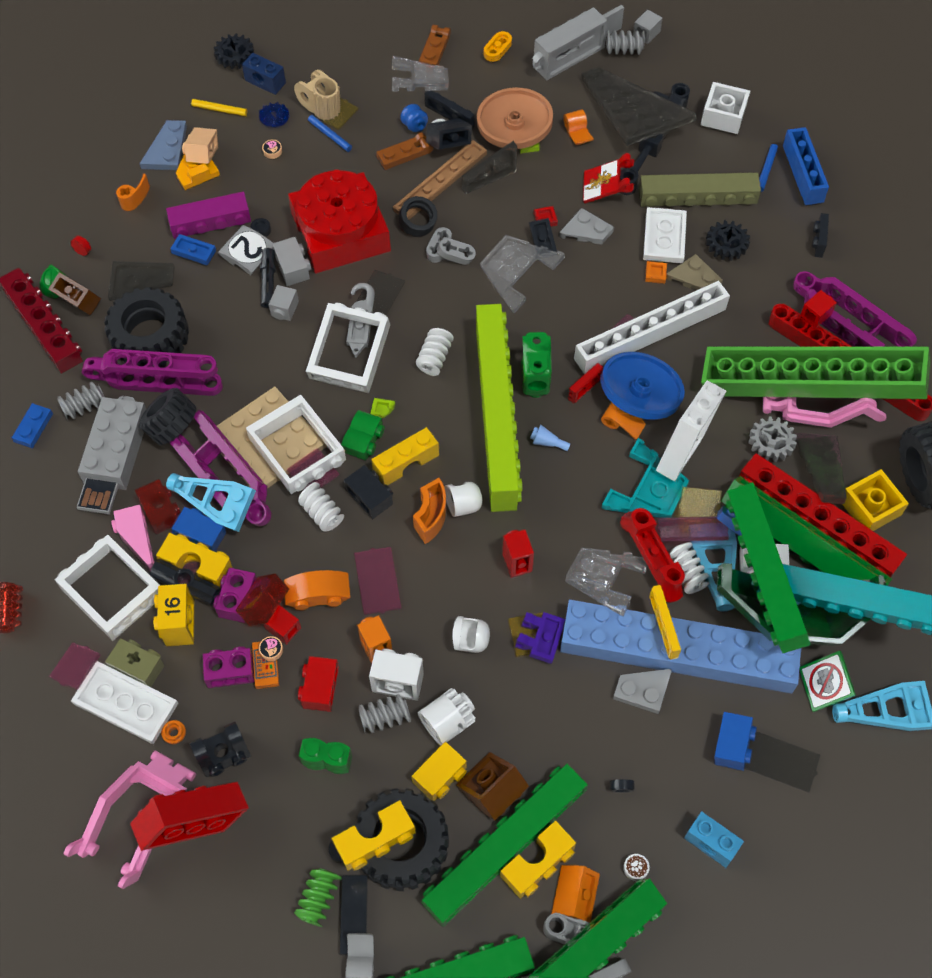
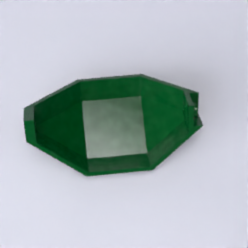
M722 563L719 565L717 590L769 641H773L770 632L774 631L773 625L767 626L763 612L768 610L766 605H760L757 593L751 585V575L733 570L732 564ZM878 575L870 580H861L887 586L884 575ZM802 604L797 605L810 644L837 646L843 644L871 619L867 617L862 619L849 616L848 613L841 611L839 613H831L819 606L809 608Z

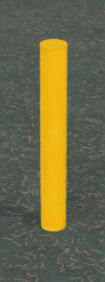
M192 99L191 102L193 107L247 116V109L197 99Z

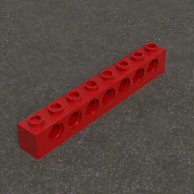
M756 453L741 470L739 477L741 476L750 483L753 482L754 486L889 577H892L907 556V553ZM778 491L784 492L786 495H782ZM797 504H801L805 508L799 507ZM815 516L821 517L823 520H818ZM834 529H838V530H840L842 533H838V532H836ZM854 542H858L861 546L855 545ZM873 555L879 556L880 559H876Z

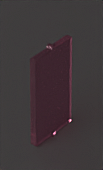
M717 517L658 518L659 527H657V532L660 533L661 541L729 540L728 527L720 522Z
M391 547L371 548L369 551L354 553L364 615L379 612L384 614L385 611L401 609Z

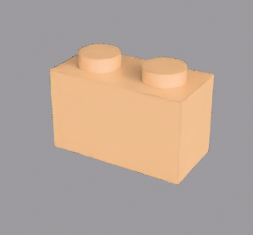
M194 127L182 146L186 162L210 163L218 149L217 129Z

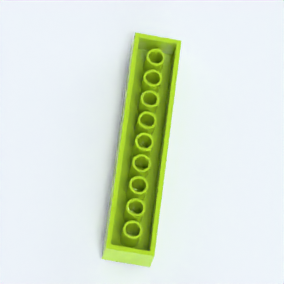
M501 304L476 305V335L491 512L517 510L518 502L522 501V479H520L519 475L520 459H518L519 447L518 440H516L517 425L516 421H514L515 403L512 399L513 383H511L512 372L511 365H509L510 350L507 346L506 312H502Z

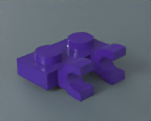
M526 612L521 627L538 630L535 638L520 633L515 647L522 650L529 649L531 650L529 657L552 664L565 619L543 612L541 618Z

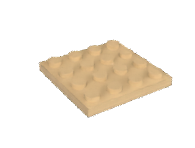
M273 387L217 425L267 485V489L280 479L249 440L246 427L289 402L276 387ZM302 416L261 440L287 475L327 447ZM227 461V462L233 467V469L237 472V469L232 465V463H230L229 461ZM241 477V478L246 482V484L250 487V485L247 483V481H246L243 477Z

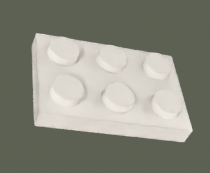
M647 207L643 260L673 263L684 262L687 211Z

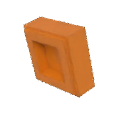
M647 261L645 282L665 284L667 263Z

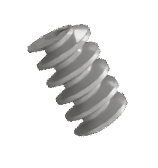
M607 30L606 49L608 54H611L612 49L615 50L616 54L619 53L620 49H622L623 54H626L627 49H629L630 54L633 55L636 49L638 55H640L644 49L645 31H642L641 36L638 31H635L633 36L631 31H628L625 36L623 30L620 31L619 35H617L616 30H613L611 35L609 30Z
M90 382V389L82 385V393L74 389V396L67 392L66 400L58 396V402L67 420V415L76 419V411L82 416L84 415L83 408H86L89 412L92 411V404L98 409L99 401L105 396L99 384L96 386L93 382Z
M399 694L396 695L395 702H393L391 697H387L386 705L379 699L376 708L372 702L368 703V710L363 705H359V714L364 732L368 727L370 732L374 733L375 725L380 730H384V722L392 728L393 720L402 725L403 717L409 723L411 722L406 699L403 700Z

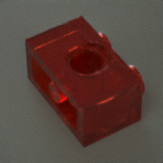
M160 479L136 489L135 492L156 535L172 528L181 512L176 502L171 503L169 498L173 496L166 485L163 486ZM159 504H164L162 507L156 508Z
M276 573L259 576L235 611L249 626L266 624L289 591V588Z

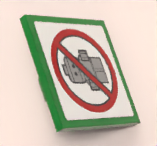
M841 651L799 667L813 712L856 696Z

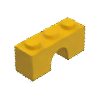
M426 427L372 458V468L379 476V481L383 485H389L403 477V470L412 462L418 461L422 466L439 456V443Z
M169 533L156 554L157 559H162L181 569L188 562L196 561L201 563L196 572L197 576L220 588L223 575H227L228 569L232 568L227 554L221 551L216 553L209 550L202 543L195 544L190 542L187 537L181 534L176 536Z
M400 800L378 812V817L382 824V830L378 836L370 839L364 838L359 834L354 825L332 838L348 871L352 868L358 870L368 863V859L375 855L379 858L387 854L391 846L397 843L400 845L405 844L413 838L412 835L416 833L415 826Z
M556 820L537 837L536 843L545 854L541 862L537 864L528 863L518 854L500 871V877L520 899L524 895L530 897L539 888L537 883L541 879L545 878L548 880L557 871L556 865L561 861L566 863L575 854L576 842Z

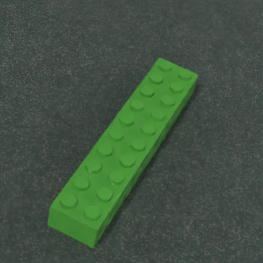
M707 347L701 384L703 386L708 380L726 390L724 396L927 399L931 362L929 347Z

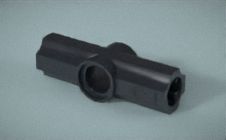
M162 559L155 561L149 574L153 579L165 585H176L184 579L190 580L187 586L192 597L210 606L214 603L215 597L220 591L219 586L194 575L191 570L181 569Z

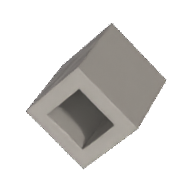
M647 10L635 21L633 35L635 31H638L641 36L642 31H645V43L648 44L661 31L662 17Z
M277 285L269 303L272 317L291 321L299 302L296 289Z

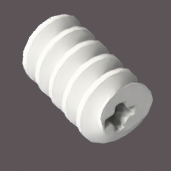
M440 328L429 330L419 357L416 360V365L422 372L430 376L440 374L439 369L443 367L442 362L445 361V356L448 354V349L454 340L453 335L447 330Z
M314 482L302 491L298 502L309 513V516L314 519V522L319 525L322 531L333 530L342 522L344 515H339L341 509L335 507V502L329 501L330 496L328 494L324 495L325 490L323 488L319 489L320 484Z
M691 542L680 544L668 552L673 562H679L684 571L685 579L682 582V586H685L684 591L686 594L696 593L709 585V582L704 581L709 577L708 573H700L705 567L703 565L696 566L701 561L700 558H692L696 555V550L688 551L693 546Z

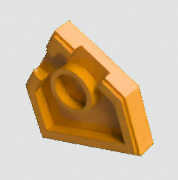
M184 154L176 171V176L184 190H187L220 176V173L212 159L209 164L186 162Z

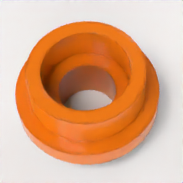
M169 721L162 728V738L168 744H178L185 738L186 728L180 721ZM173 730H178L176 736H170V733Z

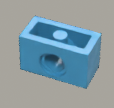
M702 811L684 837V839L725 868L730 864L744 842Z

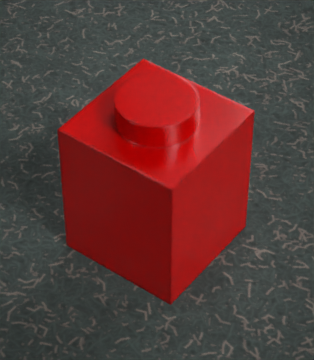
M820 290L804 304L800 316L817 328L833 314L837 302L830 295Z
M279 604L273 609H269L264 615L263 624L265 629L285 645L301 629L299 619Z

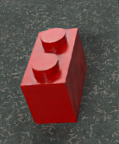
M525 529L520 531L512 530L503 535V557L511 578L530 573L533 570L534 551Z
M309 656L308 664H304L302 678H305L304 686H300L298 692V700H301L303 709L331 712L339 671L337 659Z

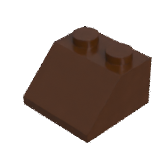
M491 752L456 784L457 788L482 813L493 820L501 816L529 787L513 764Z

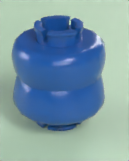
M417 104L407 105L401 112V122L410 131L419 132L427 125L428 116Z

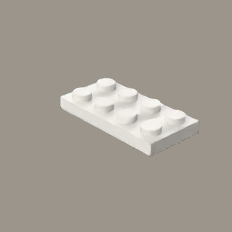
M96 661L71 700L74 705L151 744L155 743L163 726L168 722L179 704L177 700Z

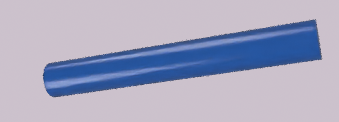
M310 115L308 117V121L347 152L351 151L352 145L315 116Z
M771 144L759 179L761 192L764 191L778 149L776 144Z

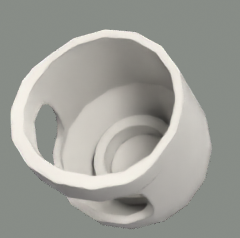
M465 482L464 485L453 486L452 484L444 486L446 503L453 517L471 514L481 508L482 494L475 483Z
M458 616L453 627L454 650L474 653L484 651L490 639L488 624L483 620Z

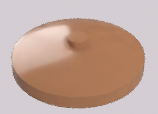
M507 88L494 92L483 100L477 111V126L480 134L491 144L506 149H522L539 143L549 134L553 125V110L548 100L541 94L525 88Z

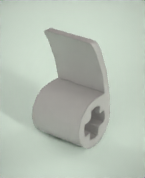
M349 933L347 935L348 958L346 978H373V934Z

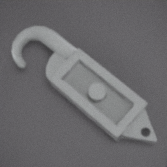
M358 283L352 288L351 295H354L358 289H365L367 296L366 300L354 303L352 309L362 308L366 312L373 313L374 289L368 283ZM350 320L346 342L356 358L365 347H368L371 325Z

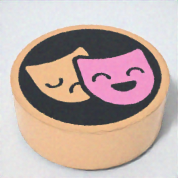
M268 140L262 146L264 156L269 159L278 158L282 154L281 143L277 140Z
M270 636L260 642L259 652L263 659L275 661L281 657L283 646L278 638Z

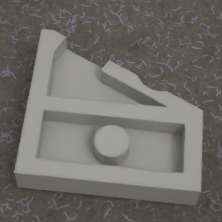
M581 208L560 231L559 237L565 239L566 236L576 237L577 241H590L602 245L613 233L614 227Z
M665 669L620 675L613 699L659 714L672 670Z

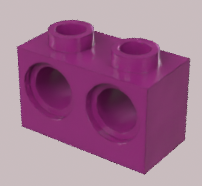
M229 568L227 575H223L220 595H217L214 600V609L219 618L245 623L258 585L255 573ZM243 582L241 586L233 587L235 583ZM231 602L236 603L232 608L226 607Z
M235 647L229 651L217 649L203 654L204 681L208 688L255 682L253 655L250 648ZM240 661L246 662V664L241 668L235 667V665ZM217 664H222V667L219 670H212L213 666Z

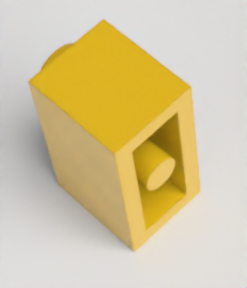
M445 741L412 775V783L427 795L430 800L442 799L449 792L451 783L454 780L458 782L466 774L467 761Z

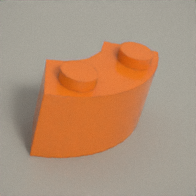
M440 478L420 488L422 506L413 515L414 529L425 544L430 542L439 533L446 518V493Z
M320 570L297 574L285 579V605L295 607L296 610H306L317 605H328L331 607L341 605L342 602L350 598L348 573Z

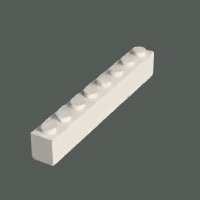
M719 281L577 344L574 360L582 372L586 374L597 363L604 366L614 355L623 352H635L726 310L730 295Z

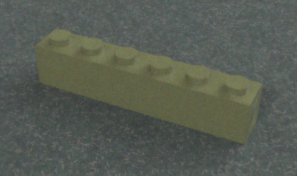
M758 173L641 175L639 183L641 207L758 204L761 193Z

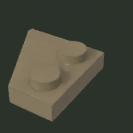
M696 254L666 275L667 280L672 281V279L683 282V286L696 290L717 281L721 284L723 282Z

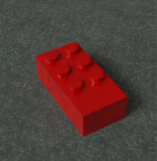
M238 782L208 788L200 786L193 791L179 790L172 795L164 796V794H159L149 800V804L138 812V815L130 824L140 850L144 851L225 832L249 807Z

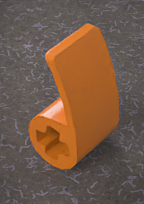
M583 109L563 115L565 128L575 145L594 140L586 128L587 118Z
M145 173L136 189L130 185H122L117 189L116 194L123 210L132 211L136 209L146 197L150 185Z
M612 402L601 418L605 426L611 429H617L620 426L634 440H637L646 425L643 419L622 411Z

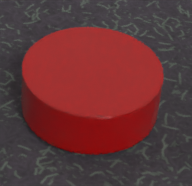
M75 236L70 242L72 248L82 256H86L91 251V245L81 236Z

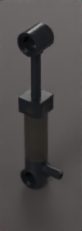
M685 83L674 84L669 96L657 91L653 92L652 98L664 102V105L650 128L646 129L640 138L639 151L641 153L632 168H623L620 171V181L624 178H629L630 184H634L632 192H620L621 194L631 195L635 193L639 177L638 171L647 156L657 157L664 139L681 111L687 107L690 88Z

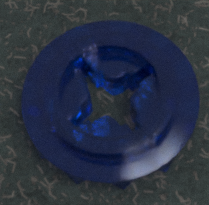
M270 102L268 106L263 105V109L259 110V119L265 126L279 127L288 121L289 110L285 104L280 105L279 102L272 104Z

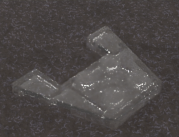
M392 56L391 66L393 70L411 71V79L392 77V91H399V88L406 87L407 91H414L415 87H425V91L448 90V68Z
M505 235L481 261L480 266L510 310L515 313L526 301V297L512 286L537 259L554 270L565 258V254L561 251L554 252L548 250L544 246H534L528 241Z
M581 548L566 574L565 582L617 614L624 616L630 605L631 596L612 591L611 588L622 567L645 574L648 566L643 557L632 556V552H624L623 555L610 554V550Z

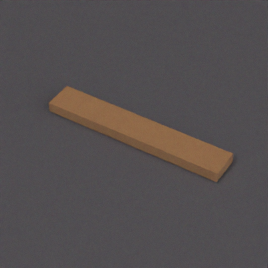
M472 140L471 144L466 145L395 204L393 211L399 215L403 203L408 198L414 196L424 197L430 201L434 200L487 155V150ZM409 209L407 211L408 220L422 209Z

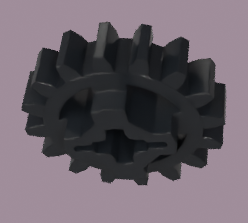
M235 33L234 37H231L230 34L227 35L228 38L226 39L221 37V42L216 41L217 46H214L215 59L218 60L219 65L223 64L224 68L231 66V69H234L237 66L240 69L246 59L254 53L253 43L250 42V38L245 39L244 35L238 37L237 33Z
M724 220L722 225L716 222V226H711L710 231L707 233L706 246H709L708 251H715L714 257L721 255V260L728 257L732 261L733 256L740 259L741 254L745 255L750 245V235H746L748 230H742V224L736 226L735 221L728 224Z

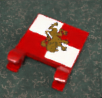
M629 153L622 155L618 160L584 171V203L619 192L633 191L634 184H630L629 178H624L620 181L621 168L634 166V159H631Z

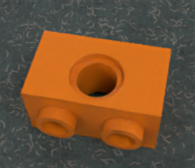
M379 615L367 617L357 625L361 644L371 664L375 650H392L391 638Z

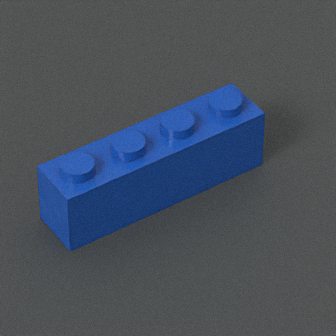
M806 127L787 130L783 148L804 204L823 203L829 185Z

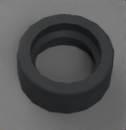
M420 196L408 198L401 207L399 224L409 235L416 237L425 236L434 228L438 218L437 209L427 198ZM411 208H420L428 214L429 222L423 226L415 225L408 220L407 211Z

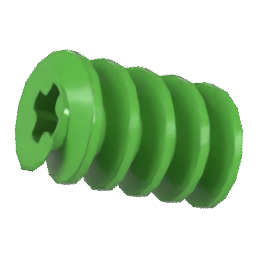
M320 868L310 871V876L313 879L306 881V885L310 889H304L302 895L306 899L298 901V904L303 909H296L294 914L306 923L323 927L318 923V919H327V916L321 911L322 909L330 910L331 907L325 901L326 899L334 900L335 897L329 891L338 890L333 880H341L342 877Z

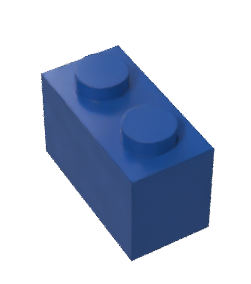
M184 507L171 528L174 535L181 534L187 537L190 542L195 544L202 543L214 552H216L226 535L225 526L214 522L195 508L189 509Z
M724 712L714 756L715 765L744 771L745 763L750 764L752 749H749L750 740L755 741L757 727L753 726V717Z

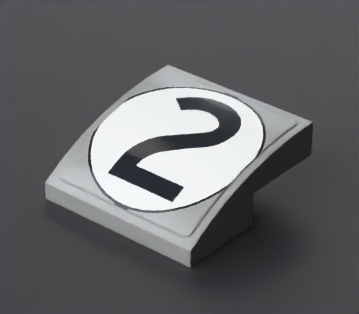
M242 225L220 249L218 254L233 266L237 264L251 276L262 264V249H273V242L255 230Z

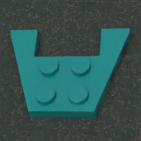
M638 438L629 457L648 465L642 480L632 498L610 489L601 508L624 513L634 511L637 508H643L648 510L653 517L671 519L689 484V480L681 473L676 481H673L657 472L656 469L661 460L658 456L659 454L653 449L650 450L644 444L645 442Z

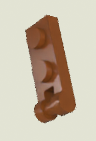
M432 25L430 35L419 59V67L437 70L450 38L451 28H439L438 25Z
M421 132L412 139L377 151L376 154L384 170L429 154L432 152L433 146L426 143L427 137L425 133Z

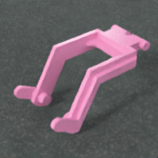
M763 397V413L768 414L772 410L782 412V419L790 422L832 428L861 414H865L878 422L886 420V414L876 408L877 402L872 398H860V400L831 413H822L798 409L796 407V397Z
M155 750L150 758L152 761L147 766L139 761L135 765L130 766L99 797L82 838L70 843L65 848L64 855L70 857L78 853L80 857L84 858L88 855L93 857L98 852L99 845L95 842L111 806L133 783L140 782L154 791L168 796L179 790L187 791V788L182 786V784L186 780L192 782L196 777V773L179 763L173 767L174 760ZM138 845L131 863L126 862L120 873L124 876L119 881L118 887L124 889L139 880L152 849L141 851Z

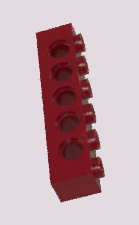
M19 267L0 277V285L62 374L83 362L80 356L82 350L77 342L72 343L70 340L72 336L68 329H63L60 326L63 323L59 316L51 313L53 309L49 302L41 299L43 295L37 286H32L34 282L28 273L24 274Z

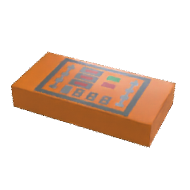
M260 642L252 643L255 688L262 689L279 686L278 660L267 661L263 659L259 652Z

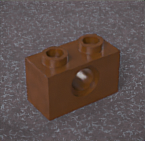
M60 272L49 287L50 291L89 315L92 314L101 300L99 296Z

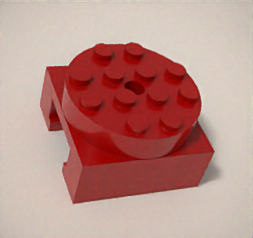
M338 169L313 176L299 191L288 194L292 217L298 232L302 231L307 244V254L315 274L391 251L389 230L379 209L376 191L366 179L364 172L356 174Z

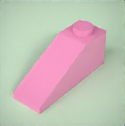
M136 505L113 511L115 520L111 522L114 533H119L122 541L151 572L154 558L145 514L141 506Z

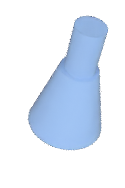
M541 424L539 428L534 427L530 439L534 440L533 444L555 446L565 451H568L571 444L558 439L556 435Z

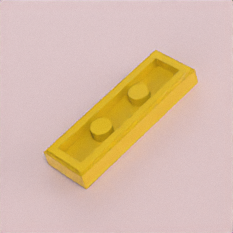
M661 585L653 586L649 597L666 652L670 660L677 659L681 652V647Z

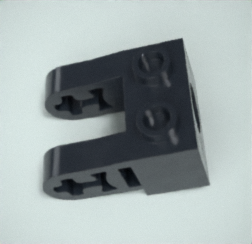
M236 722L224 726L225 730L215 736L204 740L200 737L189 743L206 777L218 776L225 771L224 769L232 765L239 766L245 763L247 758L251 757ZM221 749H228V753L224 757L217 756Z

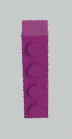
M244 191L166 208L174 239L179 234L189 236L251 222Z

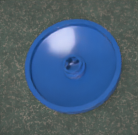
M623 352L614 355L606 362L601 373V386L608 399L619 409L635 417L643 419L669 417L679 409L684 398V385L675 370L664 361L645 353Z

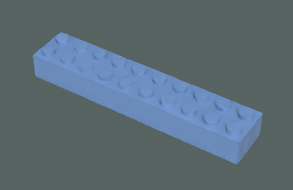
M569 600L561 653L657 670L669 669L673 673L791 694L798 685L801 648L782 654L780 646H774L773 641H769L762 633L671 617L681 652L677 659L670 660L655 614Z

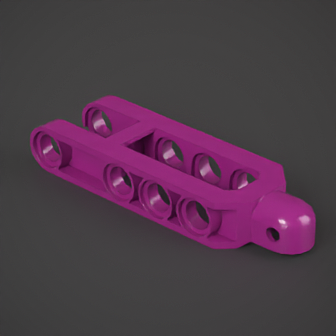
M806 271L799 272L796 275L793 287L799 295L805 298L804 304L822 290L827 295H830L837 302V305L871 328L869 332L863 331L851 323L849 318L846 319L836 311H833V314L821 325L852 347H885L884 343L875 338L878 334L896 347H912L917 342L915 334L910 329L837 278L826 277L819 279Z
M111 349L103 357L87 358L82 368V374L86 378L105 380L111 387L118 390L164 393L169 389L178 388L183 394L213 396L219 394L223 388L222 380L217 374V363L209 355ZM120 358H126L127 362L123 365H119L117 360ZM142 359L148 360V364L145 366L137 365ZM162 361L170 362L165 368L158 366ZM204 364L212 365L210 370L203 371L200 369ZM127 375L134 376V379L130 382L123 381ZM152 376L155 378L152 383L147 384L144 382L146 377ZM168 378L176 379L171 385L164 383ZM214 380L217 382V385L213 388L206 386L209 381Z
M199 409L195 413L194 419L199 423V428L208 440L197 451L181 434L172 440L170 444L196 476L202 479L220 480L208 465L223 452L224 458L237 469L236 473L247 481L250 488L256 490L245 516L246 519L256 526L268 524L272 513L265 503L267 485L212 419ZM216 491L213 497L222 508L228 493L224 491Z

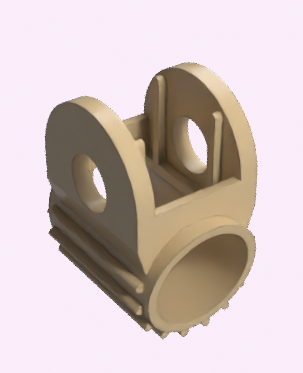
M315 70L311 73V81L306 84L303 81H299L295 84L294 91L298 100L306 109L315 113L318 119L330 120L338 116V113H340V86L324 72Z

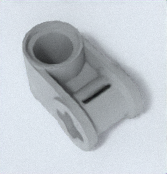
M553 913L545 921L543 931L548 939L565 945L585 928L589 922L574 919L561 913ZM551 921H558L561 924L562 931L560 933L551 931L549 927Z

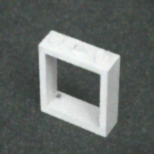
M328 303L306 369L309 379L369 393L390 328L388 317L379 312L374 314L366 312L362 308H348L341 303ZM334 316L379 326L363 377L318 366Z
M708 380L705 382L679 420L656 469L657 472L676 481L701 443L726 390Z
M302 395L246 427L249 440L291 494L303 490L307 484L322 478L326 472L332 468H338L346 460L344 448ZM303 415L332 453L292 478H289L261 440Z
M109 535L99 539L88 552L80 555L75 563L69 568L62 570L58 577L54 579L60 589L112 641L154 605V595L158 594V586H160ZM110 551H113L148 587L106 622L70 585Z

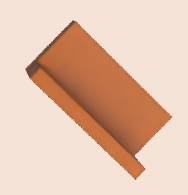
M562 865L552 914L561 913L590 923L600 874L585 866Z

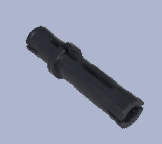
M264 248L262 249V265H260V272L262 273L261 307L269 308L270 300L274 294L276 266L274 265V250ZM267 263L269 264V273H268V274H267ZM267 282L269 283V285H268V293L266 292Z

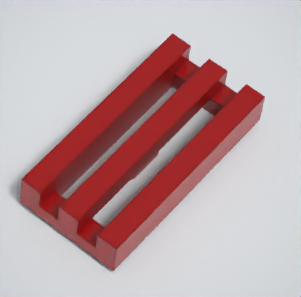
M597 363L569 388L568 400L573 404L576 403L600 381L603 366Z

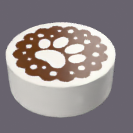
M640 854L630 855L624 863V873L633 881L644 879L649 872V862Z

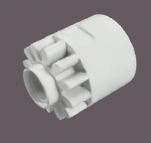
M451 688L420 710L418 716L428 733L441 746L445 741H450L475 722V717L472 714L475 708L465 693L458 694L455 689Z

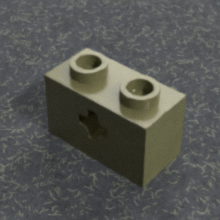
M121 638L105 661L107 666L149 687H152L165 666L160 658L161 655L151 649L146 651L137 642L131 639L127 642Z

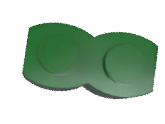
M358 410L341 443L345 453L363 460H367L369 455L372 456L376 449L375 442L377 438H381L384 433L385 426L383 425L382 418Z
M306 738L302 740L299 758L302 765L309 769L322 770L326 768L335 774H346L350 770L352 753L349 746L340 742L326 744L317 738Z

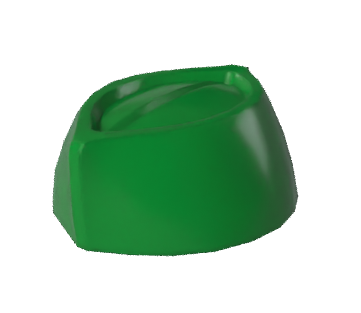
M52 264L43 272L39 287L43 295L56 299L59 296L50 291L49 287L59 272L65 276L67 275Z

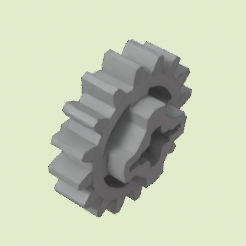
M769 417L767 422L761 418L759 424L754 423L749 434L750 439L748 443L753 445L752 451H758V454L760 456L764 455L767 461L769 458H773V461L777 462L778 457L785 460L787 455L791 456L797 444L795 442L797 435L792 434L794 428H788L787 421L783 424L780 423L779 417L776 421Z

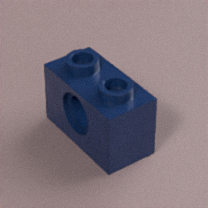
M252 53L242 64L245 81L274 95L286 84L284 67Z

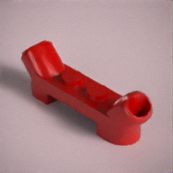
M637 508L634 511L625 513L620 521L621 527L630 533L657 584L661 585L666 602L672 603L680 600L683 597L682 582L685 579V574L679 562H673L655 530L657 523L652 514L643 508Z

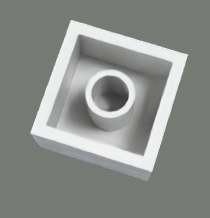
M713 82L704 108L701 125L738 134L750 91Z
M391 649L375 650L369 674L372 692L395 697L399 694L402 698L418 701L424 676L422 658L413 653L397 654Z

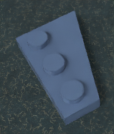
M167 120L140 162L141 169H178L186 135V121Z

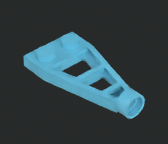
M172 473L166 482L168 490L181 495L214 522L239 532L256 492V490L234 481L183 477L176 473ZM197 485L207 487L202 501L193 497ZM216 491L228 493L222 511L216 510L210 504Z
M726 525L689 527V540L693 544L691 550H696L697 553L694 558L699 557L701 560L698 566L703 565L705 567L701 573H708L709 575L705 581L709 582L708 588L716 603L717 610L729 611L734 609L735 607L717 590V584H715L712 572L718 571V566L722 563L711 564L708 561L705 550L724 549V563L732 564V569L735 570L737 551L735 532Z
M925 681L899 683L845 703L833 704L832 707L833 718L836 723L854 722L906 731L932 729V707ZM895 697L902 698L906 716L895 717L889 715L885 702ZM877 702L880 716L864 715L862 705Z

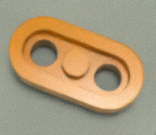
M505 31L496 33L484 47V58L491 62L500 60L512 45L511 34Z

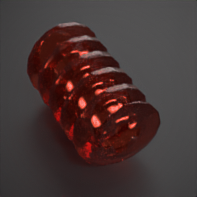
M0 582V633L14 632L15 627L22 625V622L17 620V618L22 617V612L16 611L23 607L18 602L23 599V595L18 594L23 591V587L20 585Z

